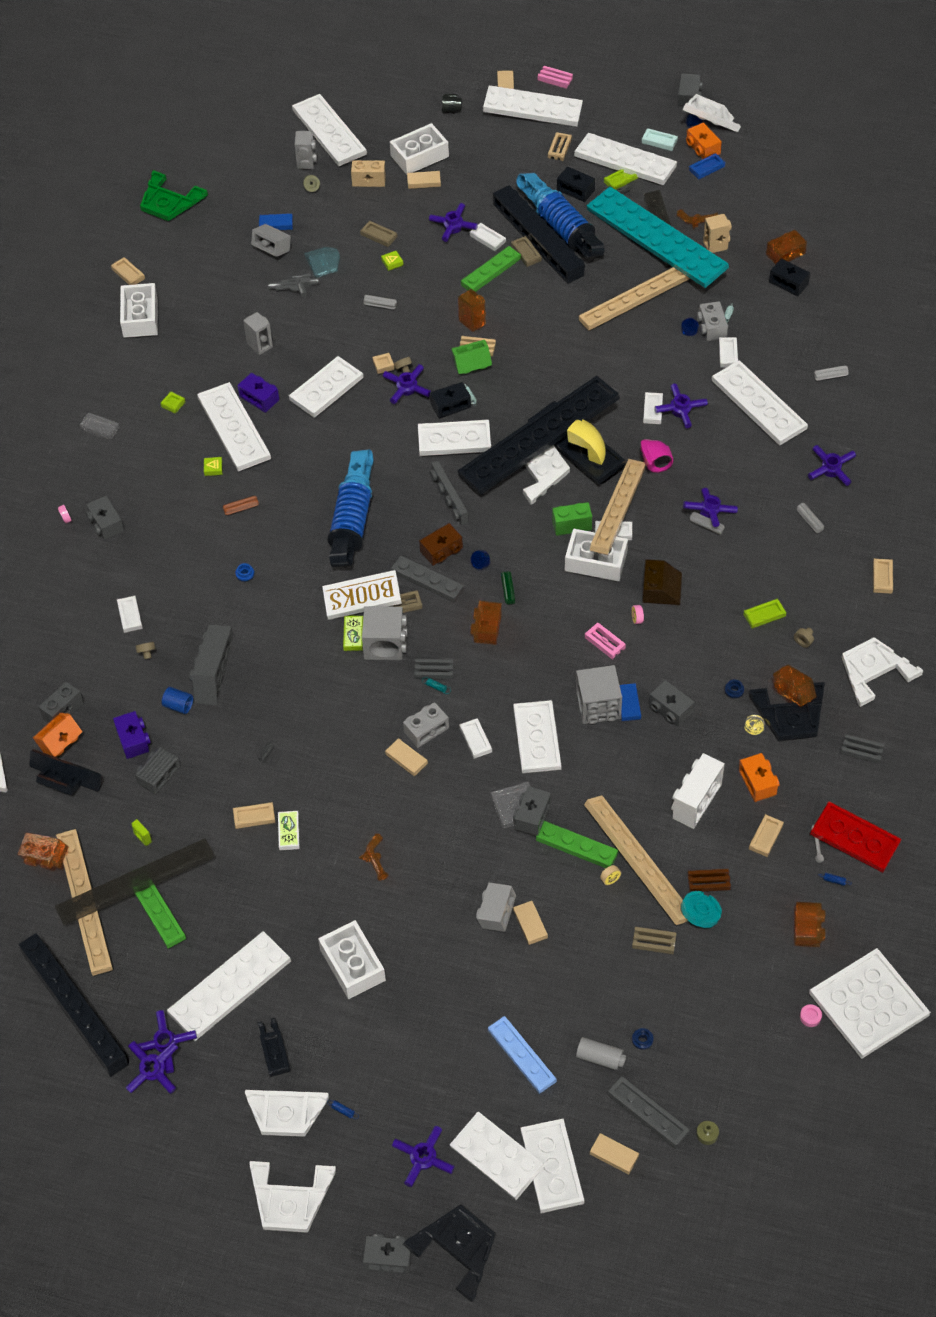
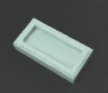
M648 128L642 138L643 144L670 151L673 150L678 141V136Z

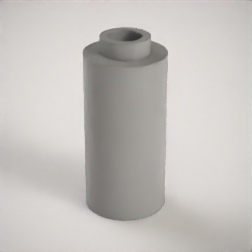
M582 1037L577 1049L576 1058L618 1071L619 1067L623 1068L626 1055L623 1054V1049Z

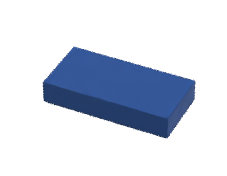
M715 153L690 165L689 171L699 180L725 167V162Z
M259 215V226L267 224L278 230H293V215Z
M636 683L620 685L622 694L621 720L641 719Z

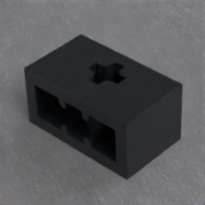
M567 166L557 177V190L586 202L595 191V178Z
M781 258L770 270L769 283L798 297L809 285L810 272Z
M459 382L430 392V403L440 419L471 408V395L464 383Z

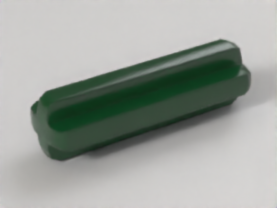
M502 572L501 579L505 603L507 605L514 604L515 594L511 572Z

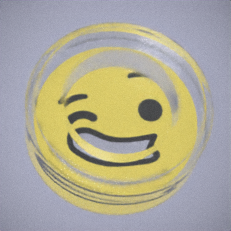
M751 715L746 718L745 730L749 734L758 735L763 732L765 722L762 717Z

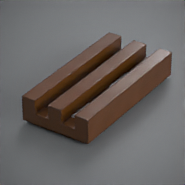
M729 869L688 871L689 892L731 890ZM713 882H725L722 884H710ZM693 883H705L703 885H693Z

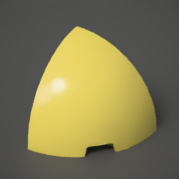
M583 419L582 421L576 420L567 430L568 442L587 448L589 461L602 465L606 449L601 434L591 423Z

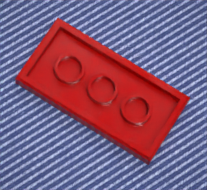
M830 801L810 835L882 873L901 842V838Z

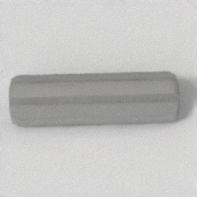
M365 295L363 300L364 304L393 310L397 306V300Z
M844 365L815 370L814 378L816 381L847 376L849 372L848 367Z
M805 503L797 506L799 514L816 533L824 530V524Z
M693 512L690 516L691 522L721 535L725 527L723 524L720 523L718 527H713L710 518L697 512Z

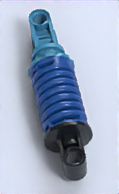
M525 173L517 176V186L533 201V204L537 207V214L561 236L570 249L574 251L580 250L587 258L598 257L604 254L605 247L595 236V227L579 214L560 191L552 190L535 173Z
M370 449L351 452L348 474L344 482H341L338 487L335 511L327 538L328 543L332 546L329 559L333 568L351 566L353 564L354 552L362 547L363 531L372 497L369 478L373 465V453Z

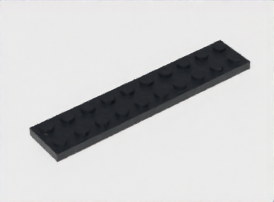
M596 375L460 468L458 475L480 495L567 436V430L576 420L582 421V419L589 421L620 399L619 393Z

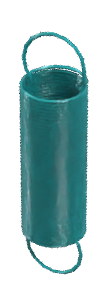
M430 678L424 683L443 693L447 689L446 685Z

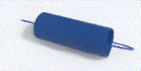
M825 873L823 879L824 881L845 886L846 878Z
M336 1100L333 1101L332 1109L349 1118L353 1117L354 1110Z

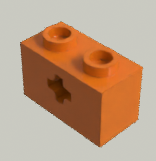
M704 122L687 129L686 142L702 159L715 153L717 155L721 154L722 141Z
M60 712L33 739L43 753L57 757L64 752V748L78 739L82 730L70 714Z
M762 753L740 760L739 772L754 802L777 795V789L780 785L778 777L773 775L771 764L768 759L765 760Z

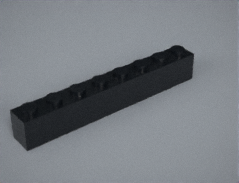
M508 185L493 193V205L523 237L526 236L542 258L567 284L584 276V261L579 259L574 250L570 249L565 241L559 238L554 229H551L546 221L540 218L536 210L532 209L516 190Z
M37 933L19 943L18 945L26 961L108 1075L112 1077L127 1067L128 1062L123 1051Z

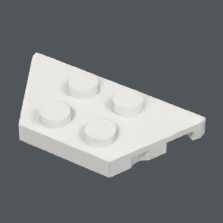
M695 94L683 107L684 111L694 114L702 120H709L714 125H721L736 132L741 127L739 124L733 123L734 117L724 105L698 94Z
M245 1090L247 1101L262 1135L306 1136L329 1099V1094L322 1092Z

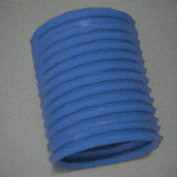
M168 687L162 697V706L182 714H186L193 703L192 694L173 687Z

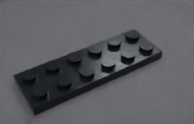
M553 401L552 403H550L548 406H546L537 414L528 419V422L534 419L542 412H544L545 410H547L548 408H550L551 406H553L557 402ZM568 435L554 444L556 449L598 484L626 465V460L605 442L606 454L602 465L589 461L588 449L568 442Z

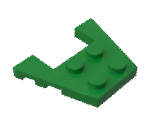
M153 170L140 208L143 212L170 221L207 197L208 192L206 189L194 186L184 196L162 188V184L167 180L166 174Z

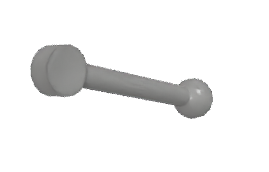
M814 837L817 851L815 860L821 863L824 861V857L821 855L819 839Z

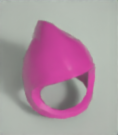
M644 439L641 441L643 459L646 467L651 472H663L671 467L674 460L668 445L658 440ZM664 455L670 456L671 460L668 465L661 468L655 466L654 462L657 458Z

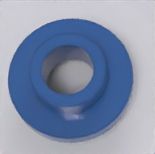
M247 563L240 564L235 571L237 579L241 581L252 579L254 569Z

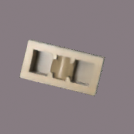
M352 160V186L385 187V161Z
M725 214L705 218L703 243L706 249L712 253L728 249V242H730L729 232L732 226Z

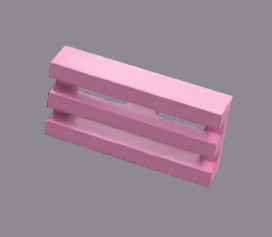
M543 66V70L538 74V81L566 89L573 79V74Z
M599 623L595 624L585 633V639L612 660L616 654H620V651L626 648L624 642ZM608 639H609L612 643H614L616 646H618V647H615L614 645H612V644L608 641Z

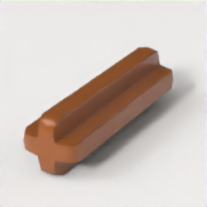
M254 495L223 505V511L225 515H230L258 506V499Z

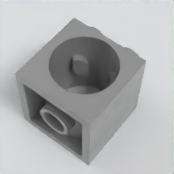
M364 606L362 629L364 660H402L403 653H406L407 643L405 639L408 632L406 626L407 615H403L402 607Z
M615 665L577 670L576 696L582 723L595 724L602 721L621 719L622 694Z

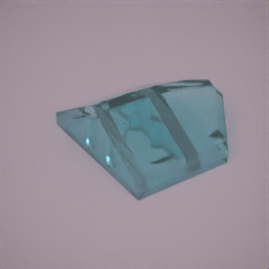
M323 247L304 253L316 278L337 272L340 254L336 248Z

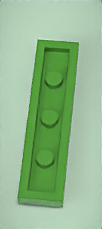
M508 246L462 279L461 286L472 294L518 262L521 259V254Z
M546 821L542 825L539 836H536V841L604 868L613 866L618 855V849Z
M146 874L129 883L166 947L169 949L185 940V934L149 875Z

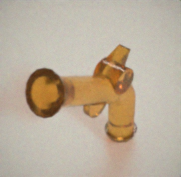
M682 209L677 211V216L686 223L692 224L693 229L700 222H705V218L718 215V212H716L715 214L702 216L695 214L694 217H690Z
M377 833L374 834V837L368 843L364 855L359 858L366 862H371L378 875L377 880L382 881L388 877V873L384 871L379 861L381 854L374 852L375 847L383 840V837Z

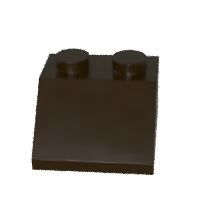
M645 559L642 603L680 605L682 573L664 560Z

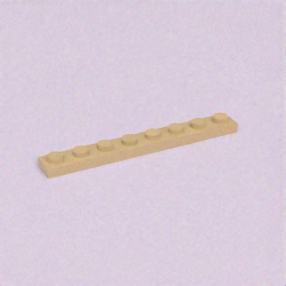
M673 267L579 315V321L589 331L690 278Z
M628 459L591 542L590 551L609 554L644 473L645 462Z
M601 795L588 799L584 804L673 922L676 925L688 922L681 911L683 899L605 798Z
M74 829L56 834L92 976L111 971L113 968L77 831Z

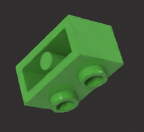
M485 339L451 348L458 374H467L473 370L485 369L492 365L489 347Z
M589 502L552 508V523L556 536L571 534L573 529L592 530V513Z

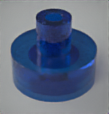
M689 114L686 119V125L692 128L701 124L703 120L694 114Z
M693 318L685 319L681 324L682 333L687 336L697 334L698 322Z
M478 550L472 553L471 564L474 568L483 569L488 567L490 556L485 550Z

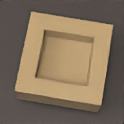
M389 353L372 357L378 374L394 370V363Z

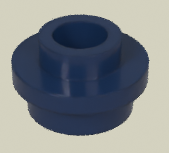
M730 680L725 685V693L731 698H739L744 693V686L739 680Z
M640 1028L633 1033L632 1042L636 1048L644 1050L650 1048L653 1044V1034L648 1029ZM640 1038H645L646 1041H645V1042H641V1041H639V1039H640Z

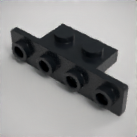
M35 749L30 751L29 766L41 771L37 775V783L72 795L80 786L97 792L100 790L102 776L100 773Z

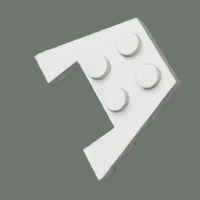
M554 445L525 464V467L537 483L524 488L523 494L532 505L540 495L543 496L547 492L548 488L552 485L555 486L570 473V467Z
M872 638L842 653V660L859 707L875 699V694L867 686V682L895 668L907 682L921 676L923 673L920 667H914L909 663L908 659L899 657L894 653L893 649L876 638Z
M250 1161L263 1230L308 1232L335 1176L336 1166L316 1165L313 1187L268 1185L270 1162Z

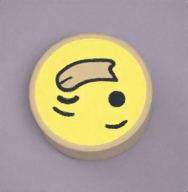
M615 865L609 866L601 873L600 879L605 885H611L620 878L621 871Z

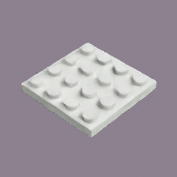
M878 948L809 991L811 997L861 1059L926 1019L931 1013Z

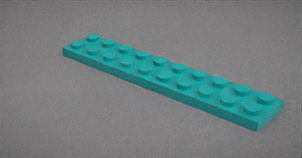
M610 186L586 205L589 212L704 288L729 268V264Z

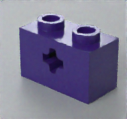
M252 372L237 385L239 397L265 413L279 401L277 387L269 384L262 377L256 376Z
M136 711L113 718L127 759L149 752L147 744L151 742L148 733H143L142 729L145 728L142 717H137Z

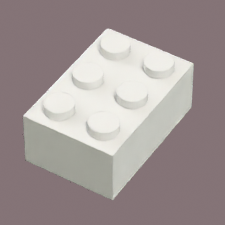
M431 123L390 141V153L394 161L407 175V173H413L449 157L448 141Z
M155 283L121 286L120 324L123 337L158 335V297Z
M573 529L565 556V571L620 581L628 551V539L616 537L609 554H600L590 551V545L595 536L594 532Z
M704 753L700 759L694 761L691 773L685 775L682 787L680 789L677 788L672 797L674 800L671 808L673 810L672 819L693 829L695 828L722 785L725 763Z
M356 920L318 938L320 951L348 999L386 981L384 968Z

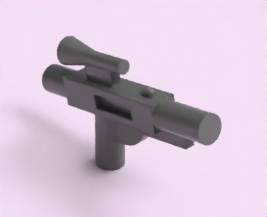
M309 272L303 275L292 276V279L281 280V282L268 283L269 290L276 289V291L287 289L293 292L299 291L301 297L304 298L308 295L305 287L319 284V277L311 278Z

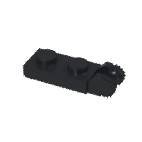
M271 1018L270 1022L274 1032L266 1034L264 1023L262 1021L258 1022L261 1034L259 1037L269 1077L290 1072L281 1032L278 1030L275 1018Z

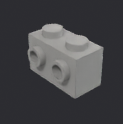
M296 131L295 152L297 169H314V162H317V152H314L316 150V141L313 140L312 131Z
M267 224L252 229L251 245L276 257L290 251V235Z
M720 301L700 304L699 312H697V321L701 322V333L705 335L706 341L727 337L728 325Z
M256 312L243 320L247 344L258 355L273 347L270 323L266 317H262Z
M434 702L423 707L415 715L406 718L403 722L404 733L419 748L449 729V717Z
M488 883L487 889L482 894L481 908H478L476 918L483 929L506 931L516 899L512 886Z

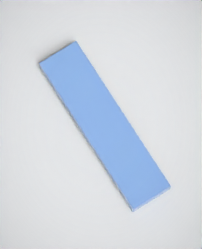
M505 1016L488 1027V1032L539 1094L557 1082L555 1076Z

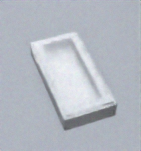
M88 413L80 423V428L111 440L120 428V425L117 422Z

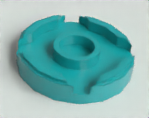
M692 891L686 894L681 903L683 916L695 926L711 928L721 918L722 909L719 902L711 895H704V892Z

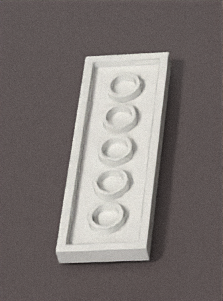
M489 85L483 112L577 127L583 100Z
M321 94L292 105L294 113L307 129L312 131V135L338 166L367 155L365 147Z
M591 133L585 136L574 153L575 157L618 171L623 169L624 173L630 175L637 174L639 178L660 185L665 184L677 167V161Z
M740 360L712 376V382L779 446L807 430L808 424Z
M230 382L197 394L199 402L237 471L271 459L268 449Z
M263 931L167 1009V1012L185 1032L196 1030L197 1038L193 1039L196 1041L289 964L291 959Z

